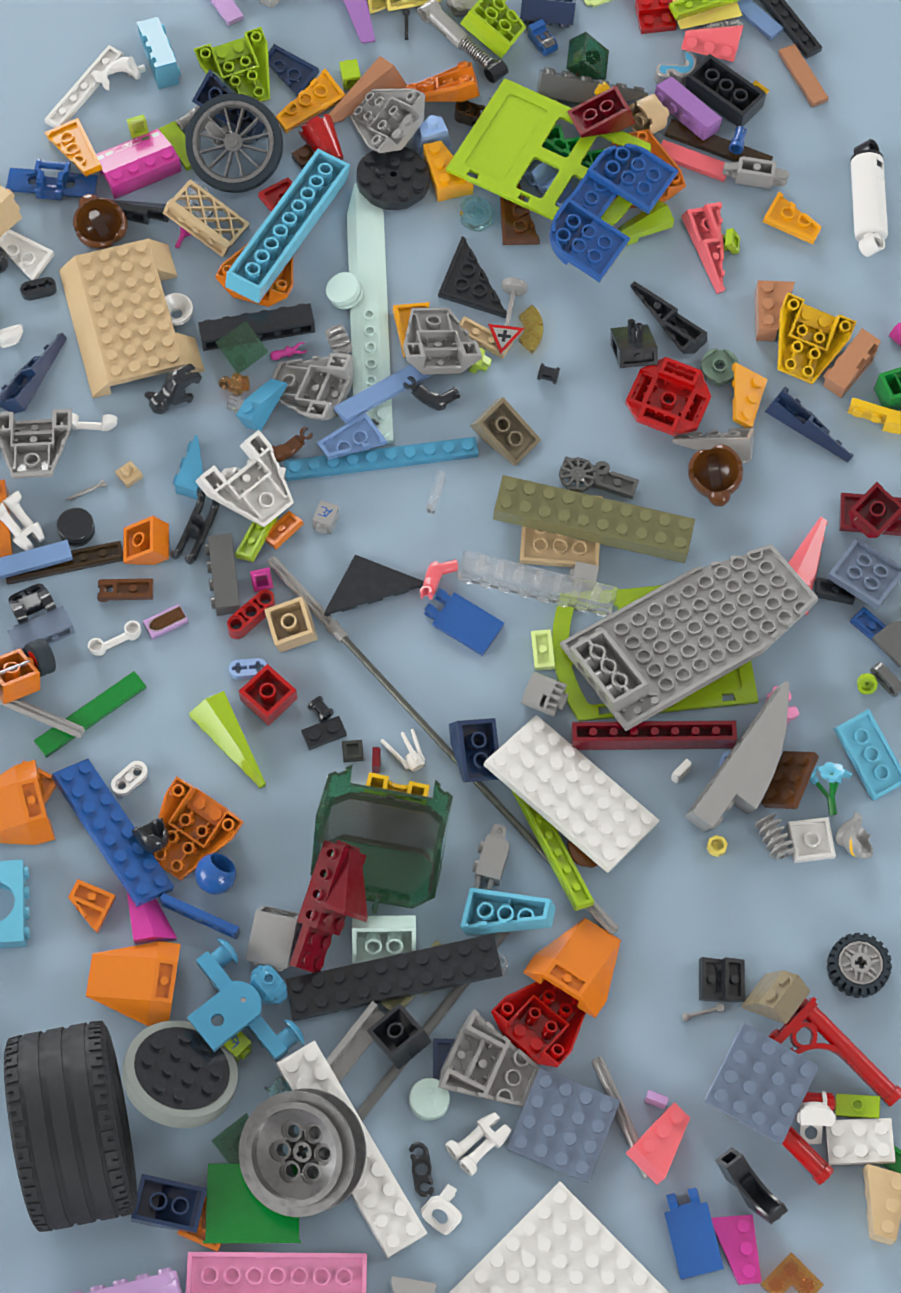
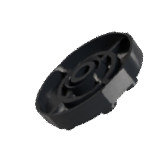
M403 147L402 150L378 153L373 150L364 155L357 166V188L376 207L387 210L406 209L422 200L428 192L430 183L429 167L413 149Z

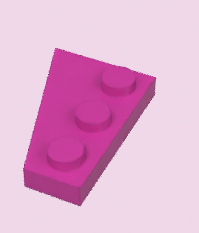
M753 1214L712 1218L717 1240L725 1253L727 1262L738 1285L760 1284L762 1281Z

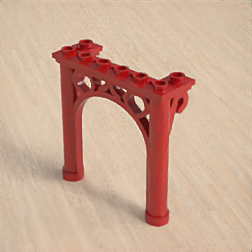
M815 997L805 998L789 1021L779 1030L776 1028L769 1034L768 1037L780 1044L790 1035V1043L793 1046L790 1050L797 1054L814 1049L826 1050L836 1054L889 1107L901 1098V1088L898 1085L895 1086L817 1007L818 1004L815 1002L817 1000ZM803 1027L807 1028L811 1033L810 1042L806 1045L798 1043L796 1039L798 1031ZM818 1033H819L829 1044H826V1043H816V1042H817ZM790 1126L782 1145L813 1176L812 1179L818 1185H821L832 1175L834 1169Z

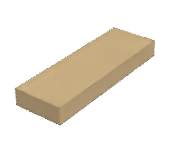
M465 316L460 321V326L469 332V337L472 340H476L479 347L502 359L513 345L512 343L500 355L490 329Z

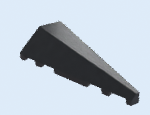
M635 281L630 285L631 289L683 354L696 353L707 342V332L678 314L676 307Z

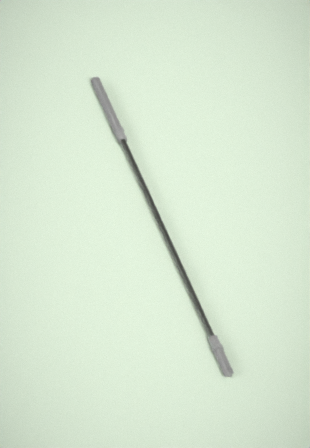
M272 556L267 561V564L298 597L302 596L310 611L323 623L326 630L339 643H344L457 765L453 750L348 638V633L340 626V623L331 616H324L325 609L275 556ZM481 781L472 782L551 867L540 844ZM596 902L593 906L586 908L609 934L613 935L618 931L619 926Z

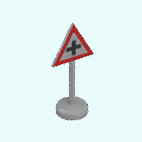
M509 277L502 281L503 291L510 294L505 325L488 324L500 355L525 330V328L509 326L515 296L525 294L528 288V284L519 278Z

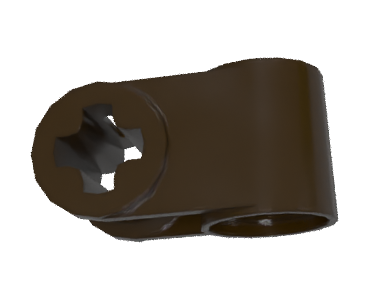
M468 100L456 102L454 119L458 123L473 127L482 114L481 110L483 112L486 106Z

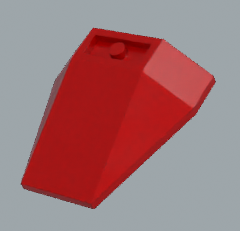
M545 979L541 984L534 982L505 996L491 1011L501 1034L506 1036L517 1049L523 1051L536 1064L557 1068L571 1054L586 1015L584 1011L577 1007L579 1000Z

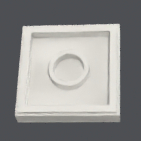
M829 817L789 821L787 823L789 838L792 841L791 848L796 849L792 853L794 863L834 859L836 857Z

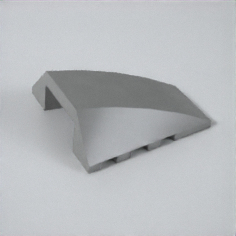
M473 1009L458 1031L443 1064L438 1088L524 1107L541 1067L523 1051L517 1049L506 1036L501 1035L489 1021L483 1019L480 1013Z

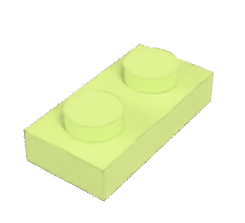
M551 629L531 631L535 671L555 669Z

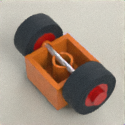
M43 638L25 644L24 652L19 648L0 656V700L3 704L41 690L40 677L56 670V661L52 649Z

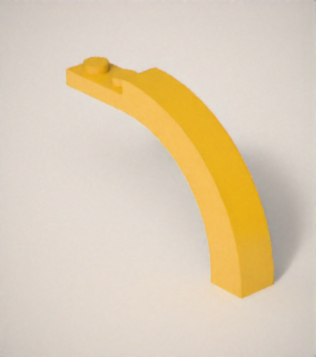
M852 398L847 413L858 418L862 417L871 420L874 423L884 424L882 431L901 434V411Z

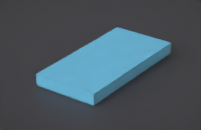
M870 709L833 728L872 801L901 785V766Z

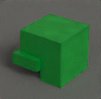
M901 367L880 373L874 386V391L881 406L897 411L901 410Z

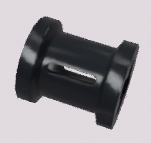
M541 363L537 380L544 379L556 384L560 368H551Z
M322 696L316 697L307 707L318 716L320 723L328 720L334 714V710L332 708L329 709L323 702Z

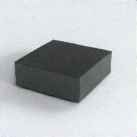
M362 740L342 741L343 763L364 761Z

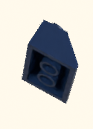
M522 0L520 19L528 24H533L534 21L543 19L546 26H552V23H557L559 27L569 28L574 23L576 0Z

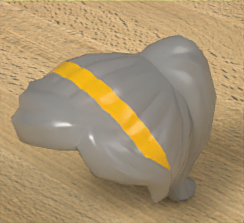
M855 811L854 817L840 826L835 841L838 845L845 847L850 855L865 860L873 855V848L869 842L871 835L867 834L861 827L862 816Z

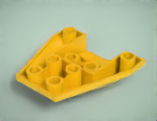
M787 292L780 309L777 370L813 384L850 340L857 321L840 314L836 317L804 304L805 299Z

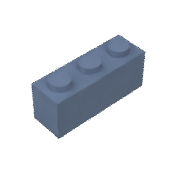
M63 605L43 615L34 616L28 622L21 625L16 624L7 631L15 649L20 648L23 652L25 644L36 639L43 638L50 645L75 633Z

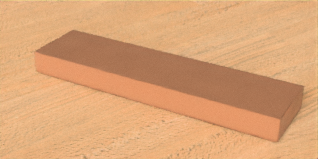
M793 44L780 49L778 52L779 56L811 107L827 102L829 97L796 45Z

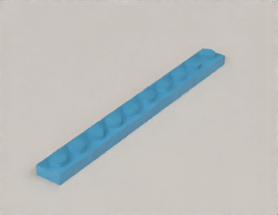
M476 437L364 450L328 460L325 455L284 460V467L286 468V481L476 458L479 453Z

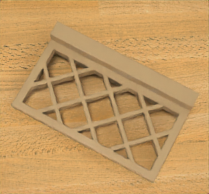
M191 179L173 199L166 203L163 211L164 215L221 257L227 254L231 246L250 225L249 222ZM191 187L196 191L197 195H188L187 189ZM185 200L187 207L180 206L176 201ZM189 200H198L199 206L191 207ZM202 200H209L212 206H203ZM192 211H200L202 218L195 217ZM204 211H213L214 218H206ZM217 211L225 212L227 217H218ZM207 222H215L217 229L210 228ZM219 222H228L229 229H221ZM232 222H238L243 227L240 229H233ZM222 233H231L232 239L230 242L222 237Z

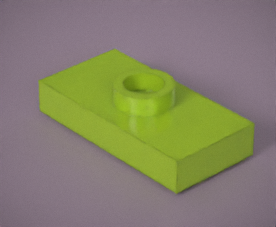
M836 1094V1117L880 1118V1096Z

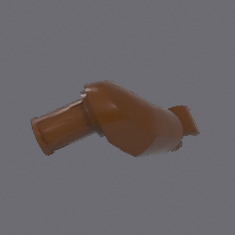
M302 428L300 436L295 435L284 444L276 447L272 445L273 453L278 463L298 452L305 445L304 440L312 439L313 433H310L307 437L304 436L305 431L309 428Z

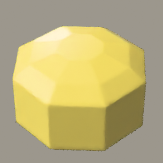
M715 835L709 838L706 849L710 855L719 857L725 854L728 843L724 837Z

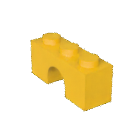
M369 772L364 796L365 800L425 813L430 794V785L409 781L408 785H400L390 781L389 776Z

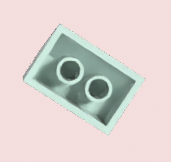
M416 915L368 916L367 922L352 918V964L416 951Z

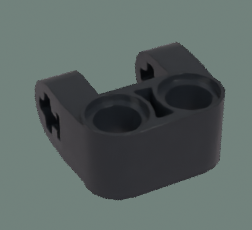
M41 583L25 588L8 598L10 607L19 625L29 621L27 616L44 608L47 612L56 609L52 596Z

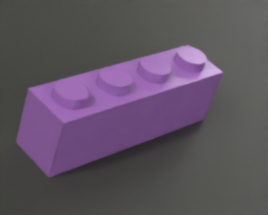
M670 77L656 85L655 95L662 105L667 107L670 114L675 116L703 141L719 132L722 118L676 79Z

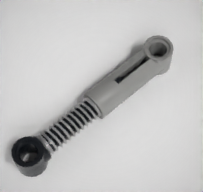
M429 0L417 9L418 15L423 22L433 25L459 50L465 51L469 57L484 69V75L489 82L494 84L508 74L509 70L506 63L500 58H491L487 52L482 50L471 39V36L442 10L437 0Z

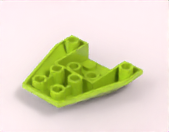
M262 27L246 31L243 38L212 47L211 43L193 49L199 66L206 75L210 69L218 73L236 94L247 95L261 102L270 100L268 43Z

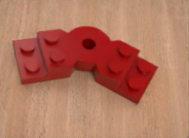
M635 0L634 6L641 34L676 30V21L669 9V3H672V0Z

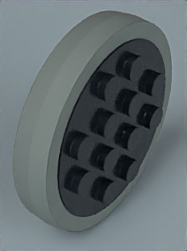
M174 1020L151 1025L134 1038L125 1054L122 1067V1082L125 1092L137 1110L159 1124L174 1128H194L205 1125L218 1118L225 1111L235 1094L238 1068L234 1055L224 1045L213 1052L190 1022Z

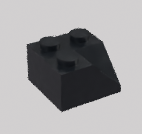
M400 1003L367 1030L376 1045L398 1070L432 1042L425 1030Z

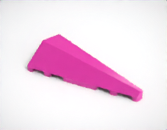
M127 892L135 945L155 941L169 942L177 940L157 899L137 907Z

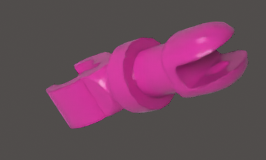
M299 342L295 346H286L285 349L272 351L270 358L272 360H279L286 356L288 358L292 357L296 353H306L307 350L302 352L296 350L300 344L305 343Z

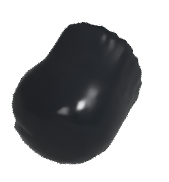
M158 818L142 827L138 826L132 829V833L141 846L149 853L161 851L168 844L169 834L164 825L163 818Z

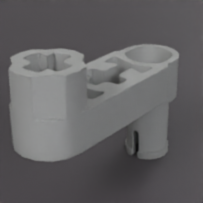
M195 106L186 115L175 120L181 130L189 125L191 118L200 106ZM211 121L206 124L203 130L205 134L225 138V135ZM228 125L220 127L226 134L230 133ZM210 139L215 146L224 144V142Z

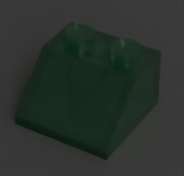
M584 32L569 41L566 69L577 77L586 76L591 77L592 80H606L609 50L587 32Z
M247 321L215 342L237 374L268 353Z

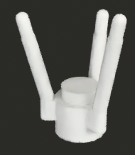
M411 729V734L417 752L413 750L405 733L401 732V736L410 752L405 756L406 761L384 739L380 740L403 764L406 770L410 769L411 772H415L426 765V759L422 754L414 729Z

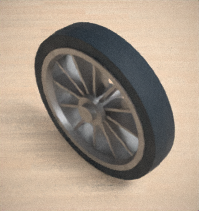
M231 93L208 100L194 113L186 131L185 146L189 163L203 182L220 191L242 193L261 186L273 175L281 160L283 136L276 117L266 105L253 97ZM230 109L241 110L235 133L232 131L227 112ZM248 111L257 116L239 135L244 112ZM220 112H225L230 131L229 134H226L212 120ZM260 120L266 128V133L242 139ZM211 121L225 135V138L202 133L206 124ZM201 136L224 142V144L204 150L200 149ZM268 136V150L243 144ZM226 148L209 166L206 165L202 154ZM242 148L265 153L266 157L261 165L258 166ZM230 151L224 176L212 171L211 169ZM240 151L257 167L255 171L244 176L238 154ZM235 153L242 177L229 178L227 176L233 154Z

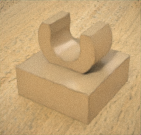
M129 461L115 471L116 476L127 488L143 478V474L132 461Z

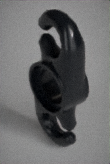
M415 1142L410 1146L409 1151L413 1152L418 1147L423 1150L421 1156L410 1155L415 1191L419 1196L429 1197L434 1192V1187H430L425 1192L420 1188L424 1182L429 1185L433 1184L429 1151L424 1143ZM422 1163L428 1167V1172L425 1175H418L415 1168L418 1164Z

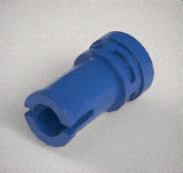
M743 126L736 127L734 138L729 145V151L733 154H741L743 152L744 139L747 133V129H744Z

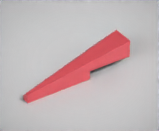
M721 202L709 203L702 208L688 209L681 215L716 294L725 291V287H723L725 270H723L722 264L724 260L723 234H721V224L723 222L720 213L722 208Z
M823 517L818 519L788 563L811 590L816 580L821 557V546L824 543V532L828 524L827 520Z

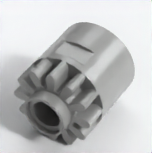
M533 672L525 689L521 704L554 717L558 710L563 711L569 696V694L565 693L567 684Z

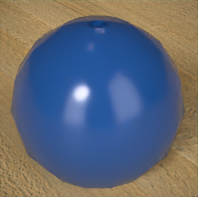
M219 853L204 856L198 862L195 869V880L198 886L206 893L213 895L228 891L234 885L237 876L234 863L228 857Z

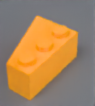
M442 141L423 144V158L430 170V180L437 201L440 202L473 194L474 184L446 172V168L454 156Z

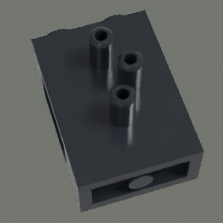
M629 319L627 327L610 328L611 348L620 368L658 364V346L648 324H635L634 319Z

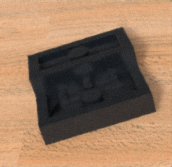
M701 957L699 959V1000L744 1002L745 960L727 957L723 959Z

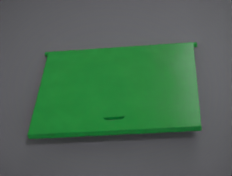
M208 1164L206 1235L203 1244L301 1243V1240H299V1217L285 1216L264 1206L248 1188L242 1175L240 1164ZM293 1164L292 1171L297 1175L298 1168Z

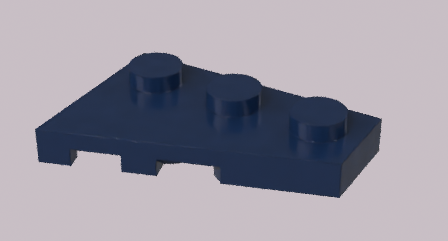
M273 44L268 52L269 66L297 97L320 72L316 66Z

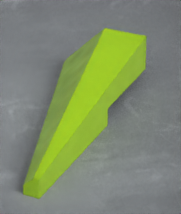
M658 201L649 214L642 211L617 228V230L630 237L627 244L630 245L637 243L640 237L673 228L674 217L668 205Z
M222 691L205 698L189 713L190 718L257 784L259 789L266 787L264 778L225 692Z

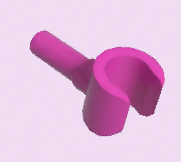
M181 226L180 237L175 245L176 248L180 247L185 237L191 235Z

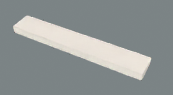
M108 45L44 119L45 123L53 128L67 123L102 83L96 82L93 71L103 72L111 63L124 57V53Z

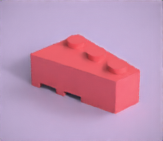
M744 25L687 30L681 49L707 56L711 54L715 58L734 62Z
M675 1102L661 1114L626 1152L656 1185L665 1179L690 1120V1117Z

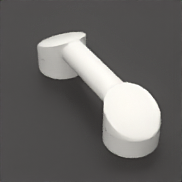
M72 413V429L109 431L116 427L118 418L114 415L106 414L102 416V422H79V416Z
M137 621L127 622L124 626L125 633L104 643L100 638L91 639L88 642L89 652L95 656H102L106 653L107 649L126 640H136L141 634L140 624Z

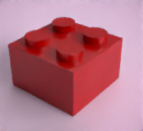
M266 664L239 690V697L241 702L270 726L297 700V690L271 666Z

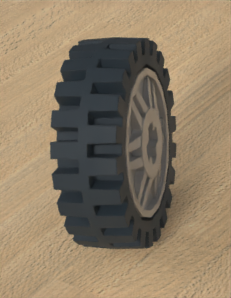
M860 933L848 934L839 939L829 953L827 959L828 976L833 980L832 984L839 987L838 990L840 992H846L847 996L854 995V998H859L860 996L865 998L876 994L884 987L891 974L892 964L890 962L892 959L888 955V949L883 947L881 941H876V937H868L866 933L860 935ZM856 962H859V964L863 967L860 968L859 965H855Z

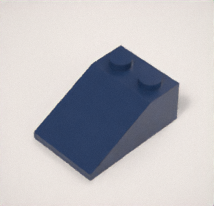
M496 718L461 720L450 723L451 746L463 783L500 780L483 765L499 749Z
M142 1174L137 1191V1205L135 1212L131 1216V1222L197 1233L207 1188Z

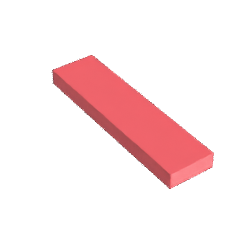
M663 139L661 146L677 165L719 181H725L727 175L722 174L725 162Z

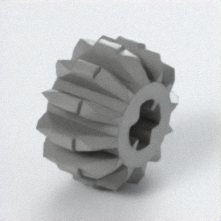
M341 324L334 325L325 331L327 341L333 353L348 354L352 352L350 339Z

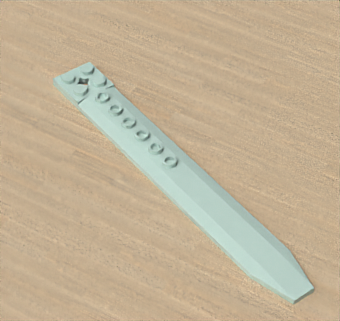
M356 183L354 184L347 211L349 273L355 275L363 287L361 300L357 305L350 308L353 396L391 376L384 212L382 208L372 205L359 192ZM391 398L366 412L372 422L378 424L376 427L387 440V444H393Z

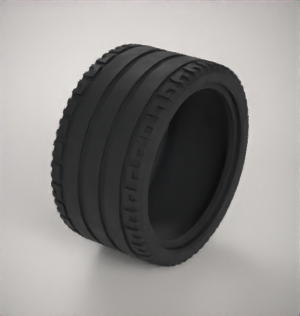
M102 1020L90 1021L89 1024L86 1022L74 1024L66 1029L65 1027L48 1029L45 1033L38 1031L9 1038L4 1050V1084L8 1121L22 1195L27 1212L35 1228L39 1232L53 1231V1229L73 1227L76 1223L83 1225L96 1222L97 1219L103 1221L118 1218L119 1215L124 1217L133 1214L137 1205L134 1155L119 1067L107 1026Z

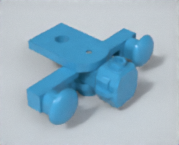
M221 938L217 939L220 945L219 948L211 954L207 951L196 959L197 965L211 981L213 988L218 993L191 1013L187 1019L213 1052L244 1028H247L275 1062L284 1057L295 1044L304 1045L303 1033L294 1022L284 1019L283 1022L286 1028L276 1035L261 1017L263 1005H279L287 998V986L272 966L259 965L251 971L250 984L242 981H232L223 968L230 962L237 965L238 956L232 945ZM215 1016L223 1017L224 1022L221 1026L212 1025L211 1022Z

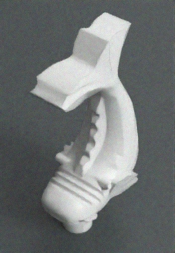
M132 56L122 57L111 63L103 72L93 71V76L96 82H102L105 90L109 91L110 82L108 76L110 74L126 72L128 76L132 75L135 80H138L141 77L140 73L146 72L144 64L137 66Z

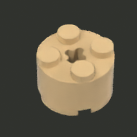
M655 94L648 95L629 105L635 120V124L631 125L634 132L649 129L652 134H655L666 127L669 110L662 105Z

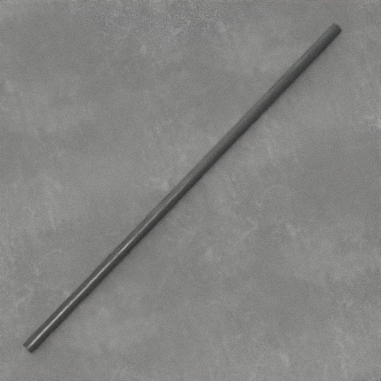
M500 932L494 935L497 948L510 932ZM470 983L454 986L422 1027L428 1036ZM408 1063L399 1070L393 1064L356 1111L362 1121ZM314 1166L313 1173L318 1177L319 1170Z

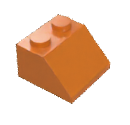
M151 516L124 527L123 563L155 565L169 559L168 523L155 516Z

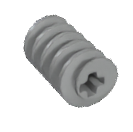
M774 813L757 821L755 827L760 829L759 835L763 837V843L767 844L766 850L771 851L769 856L774 858V860H780L791 855L796 849L788 848L792 841L784 840L789 834H781L785 826L777 825L782 820L780 818L774 819L776 816Z

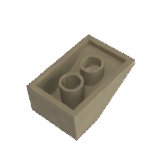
M504 397L495 400L470 425L484 442L514 466L541 441L539 436Z
M785 970L765 973L741 1007L786 1024L810 993V990L797 974Z

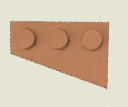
M757 281L755 289L756 341L775 342L779 331L780 309L787 292L792 294L795 282Z
M862 328L848 345L845 352L837 358L832 369L829 368L825 372L823 386L842 398L874 361L881 340Z

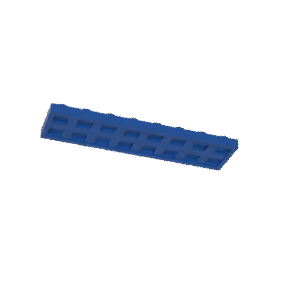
M89 759L52 773L51 778L137 907L162 896L163 893L167 894L173 891L174 885L154 855L147 852L132 833V829L135 827Z

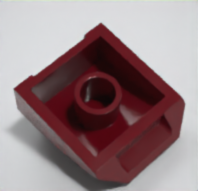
M876 482L849 510L850 522L867 538H878L901 517V502H898L882 485Z

